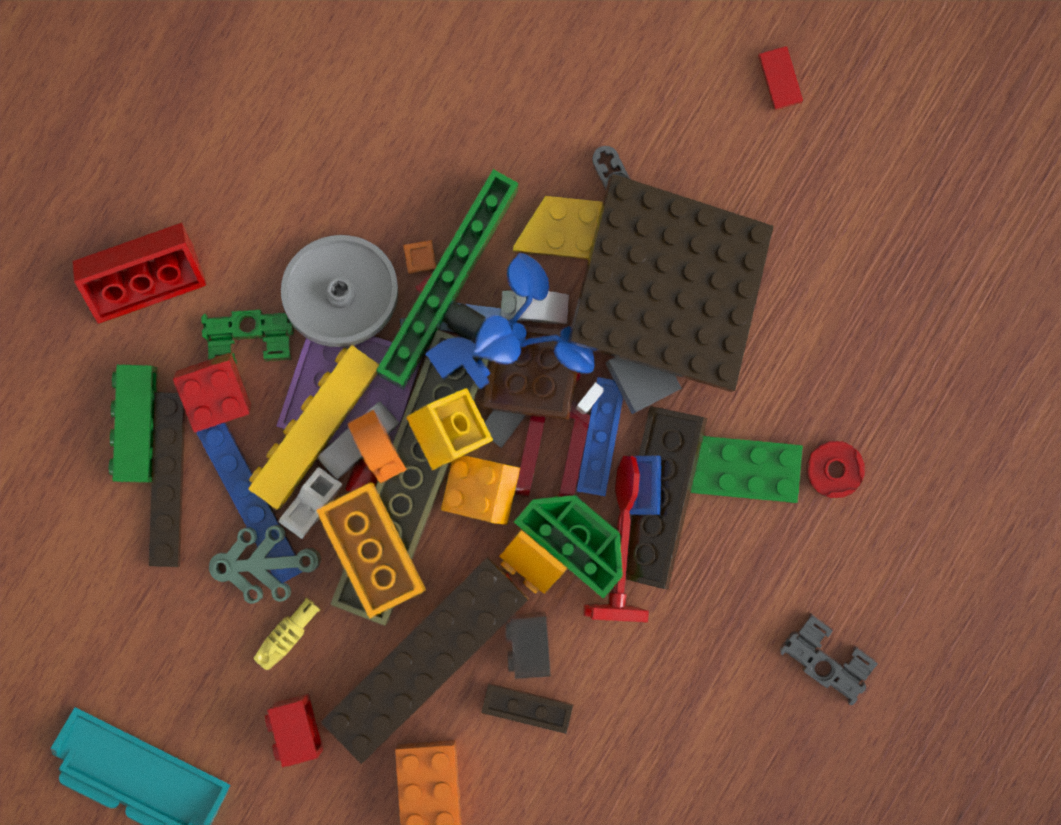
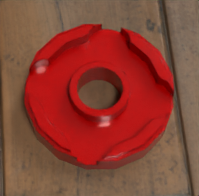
M828 441L819 445L810 454L806 464V475L810 485L819 494L828 498H843L853 494L860 486L865 476V463L861 454L848 443ZM833 461L840 462L843 466V473L838 478H833L828 472V466Z

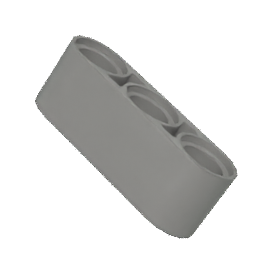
M381 401L366 412L375 411L387 434L400 424ZM349 428L317 457L336 480L363 458Z

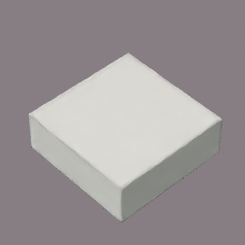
M595 382L575 409L581 414H586L603 393V388Z

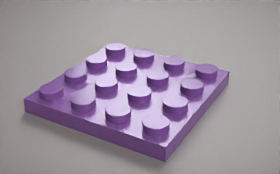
M373 336L353 346L380 365L392 342ZM306 338L277 427L285 429L292 419L296 421L304 412L300 409L309 395L314 397L321 388L317 385L327 371L332 373L337 366L335 359L344 347L324 346ZM422 359L404 390L379 377L377 374L328 444H332L349 428V422L363 416L379 401L401 424ZM400 424L388 434L392 445Z

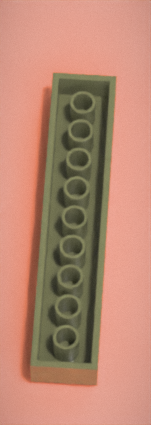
M437 330L430 350L444 340L458 337ZM426 357L393 442V446L402 459L406 470L382 483L378 481L376 490L411 560H413L450 462L432 470L406 417L430 403L465 388L468 389L474 401L479 387L464 366L443 379L428 357ZM482 357L473 358L475 362L481 359L486 368L488 367L490 359ZM344 568L330 605L386 626L394 606L369 618Z

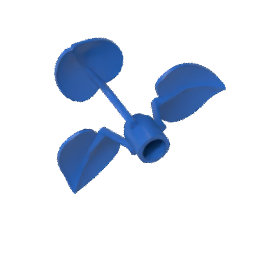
M518 253L508 266L507 280L511 289L518 296L526 297V301L514 317L508 321L498 315H493L484 321L476 337L473 355L487 358L500 364H510L518 359L521 347L529 344L555 341L557 344L554 347V354L561 364L579 373L586 374L594 371L593 350L568 343L571 326L564 328L560 336L550 335L525 339L526 329L522 324L517 323V320L530 306L532 298L542 301L547 297L549 281L544 269L535 259L524 253Z

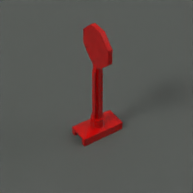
M623 455L616 473L615 493L620 508L617 531L620 532L623 577L612 588V591L609 592L608 604H584L583 616L591 617L592 620L648 623L649 611L640 607L626 605V593H624L630 533L629 512L638 496L640 478L637 460L634 456Z

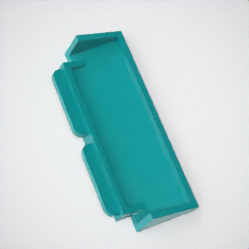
M76 707L51 747L52 755L63 760L59 768V773H61L59 781L62 785L110 809L116 808L119 803L127 806L125 810L126 816L141 825H212L231 786Z

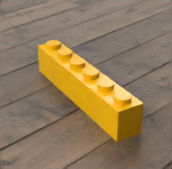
M353 345L349 349L344 347L335 359L337 363L332 373L327 371L317 384L321 387L314 397L312 395L308 396L300 408L304 412L297 421L292 419L283 431L286 435L280 445L275 443L266 455L269 459L263 469L258 467L249 479L252 484L248 489L277 510L283 507L317 457L377 376L376 370L379 364Z

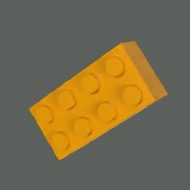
M369 483L316 510L369 618L425 590L421 578L373 483Z

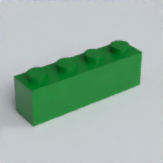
M117 365L116 371L112 373V387L116 388L115 400L111 402V417H115L114 429L110 431V446H114L113 458L109 460L108 467L109 475L113 476L112 482H152L155 392H157L158 367L151 365Z

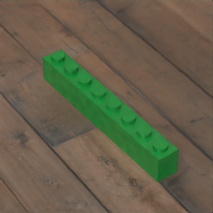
M494 169L492 170L378 366L376 372L379 377L404 390L437 330L440 328L447 310L456 300L518 192V182Z

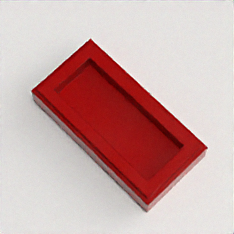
M785 46L760 53L758 57L774 111L802 103L803 98L788 47Z

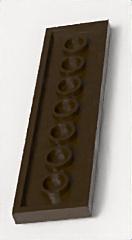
M487 557L321 723L362 764L490 639L529 598Z

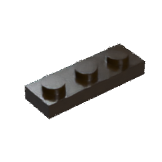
M488 683L481 713L566 734L573 704Z

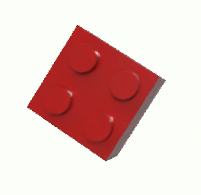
M231 352L175 372L173 381L194 433L250 414L251 403Z
M310 694L275 702L267 710L268 714L265 715L268 732H273L276 742L272 744L275 760L281 761L282 768L317 759L324 748Z

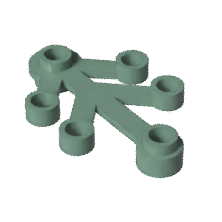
M273 525L266 530L265 539L249 559L237 560L245 548L257 540V532L251 527H246L238 532V540L227 553H219L212 557L209 563V571L211 576L217 581L232 582L243 592L245 601L254 604L263 598V590L258 585H252L239 573L249 571L271 590L274 600L282 602L290 597L291 588L288 584L281 583L267 570L298 567L302 572H312L320 566L321 555L314 548H306L294 556L265 558L275 544L281 542L285 537L284 528L280 525ZM273 529L279 532L278 539L272 537L271 532ZM245 531L251 534L250 542L246 541L243 537ZM304 556L310 558L311 563L309 566L303 564L302 558ZM220 563L226 565L225 573L219 570ZM279 587L285 590L284 597L278 595L277 590ZM251 589L257 592L256 599L250 597L249 592Z

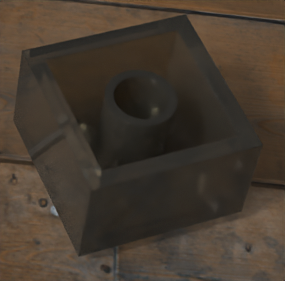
M546 612L514 614L511 617V622H506L505 624L506 642H512L513 651H508L507 654L509 672H515V679L551 677Z

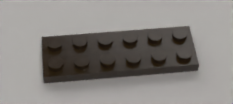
M653 406L649 408L639 456H661L660 515H630L626 580L661 589H669L707 423V418Z

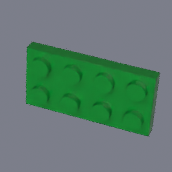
M703 436L691 493L798 503L803 445Z

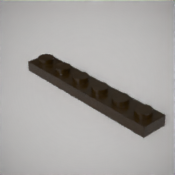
M155 392L149 566L180 567L185 409L178 393Z

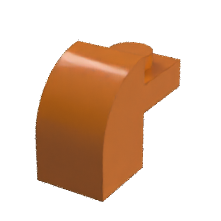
M374 410L348 423L358 449L371 472L373 471L380 483L406 470L402 459L392 445L386 429Z

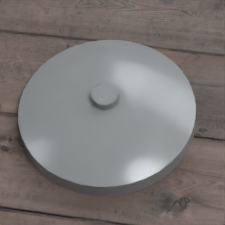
M334 235L311 242L292 258L282 278L281 299L289 321L304 337L324 346L347 347L372 338L386 326L397 305L398 282L391 261L377 246L355 236Z

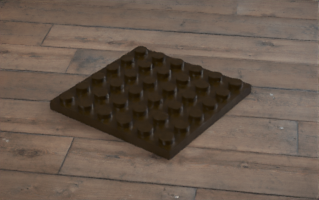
M616 174L610 175L568 343L722 390L735 391L774 226Z

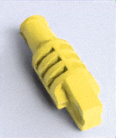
M306 597L305 601L291 617H284L265 639L253 659L265 670L272 668L286 656L304 635L305 630L303 628L321 609Z

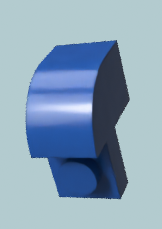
M450 338L442 341L425 353L443 379L464 366L479 389L490 383L486 377L491 373L481 359L477 362L473 360L476 357L473 355L475 343L470 340Z

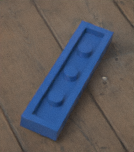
M597 377L596 383L603 388V393L591 408L576 491L605 496L623 396L614 380Z

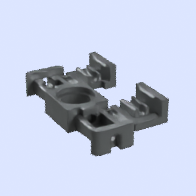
M810 613L809 619L799 631V637L797 638L798 633L794 631L780 647L781 655L783 656L785 652L804 665L803 671L826 688L831 685L848 698L847 702L849 705H854L858 700L857 696L859 693L862 694L866 689L864 681L878 663L861 649L854 646L852 652L854 657L849 664L845 662L843 668L840 663L819 649L822 646L820 644L821 640L825 635L827 637L833 632L832 628ZM814 623L817 624L819 627H821L823 630H825L826 633H824V632H822L821 630H819V629H818L817 627H815L813 624H814ZM859 655L861 658H863L864 660H866L869 664L867 665L866 663H864L862 660H860V659H859L858 657H856V656ZM819 661H827L831 664V670L827 675L820 676L815 672V665Z

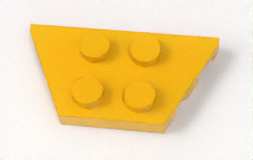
M545 196L514 244L513 252L589 259L603 202Z

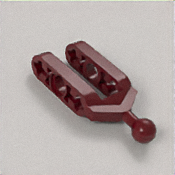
M579 372L577 373L576 383L579 381L581 377V373ZM572 400L569 419L574 420L559 496L575 494L590 416L587 413L581 414L575 409L578 404L574 400ZM531 416L515 495L529 497L546 417Z

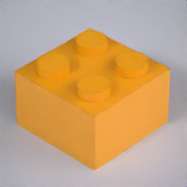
M465 455L453 460L441 510L491 523L507 525L520 468Z

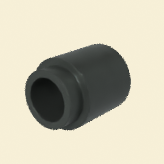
M454 301L442 321L448 324L447 328L467 340L473 341L477 337L486 317L464 303L458 304Z

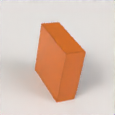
M432 240L403 245L408 274L435 270L436 261Z

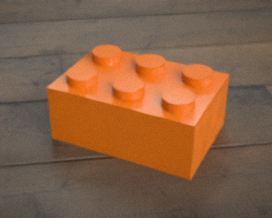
M456 740L398 744L395 754L400 825H462Z

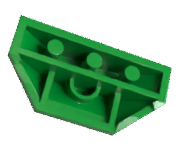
M576 495L533 499L514 521L516 525L603 599L623 577L620 532Z

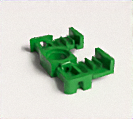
M261 310L233 311L231 317L208 318L206 313L201 317L204 326L202 337L208 342V360L231 352V344H235L234 340H232V335L235 340L263 338V342L267 344V351H263V357L266 362L292 360L289 336L293 335L294 327L286 313L263 314ZM250 317L255 320L256 325L251 332L241 331L240 323L244 318ZM283 351V353L280 354H268V352ZM232 353V356H233V358H234L235 364H237V359L235 358V353Z

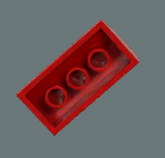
M182 222L72 261L74 282L97 324L207 286L195 249Z

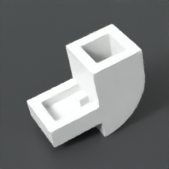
M502 291L500 316L504 317L507 321L513 318L525 303L526 297H520L514 291ZM548 291L547 297L542 301L532 298V303L517 321L567 324L569 295Z
M318 467L302 486L298 497L280 517L279 523L303 539L315 522H318L320 519L316 510L331 503L342 484Z

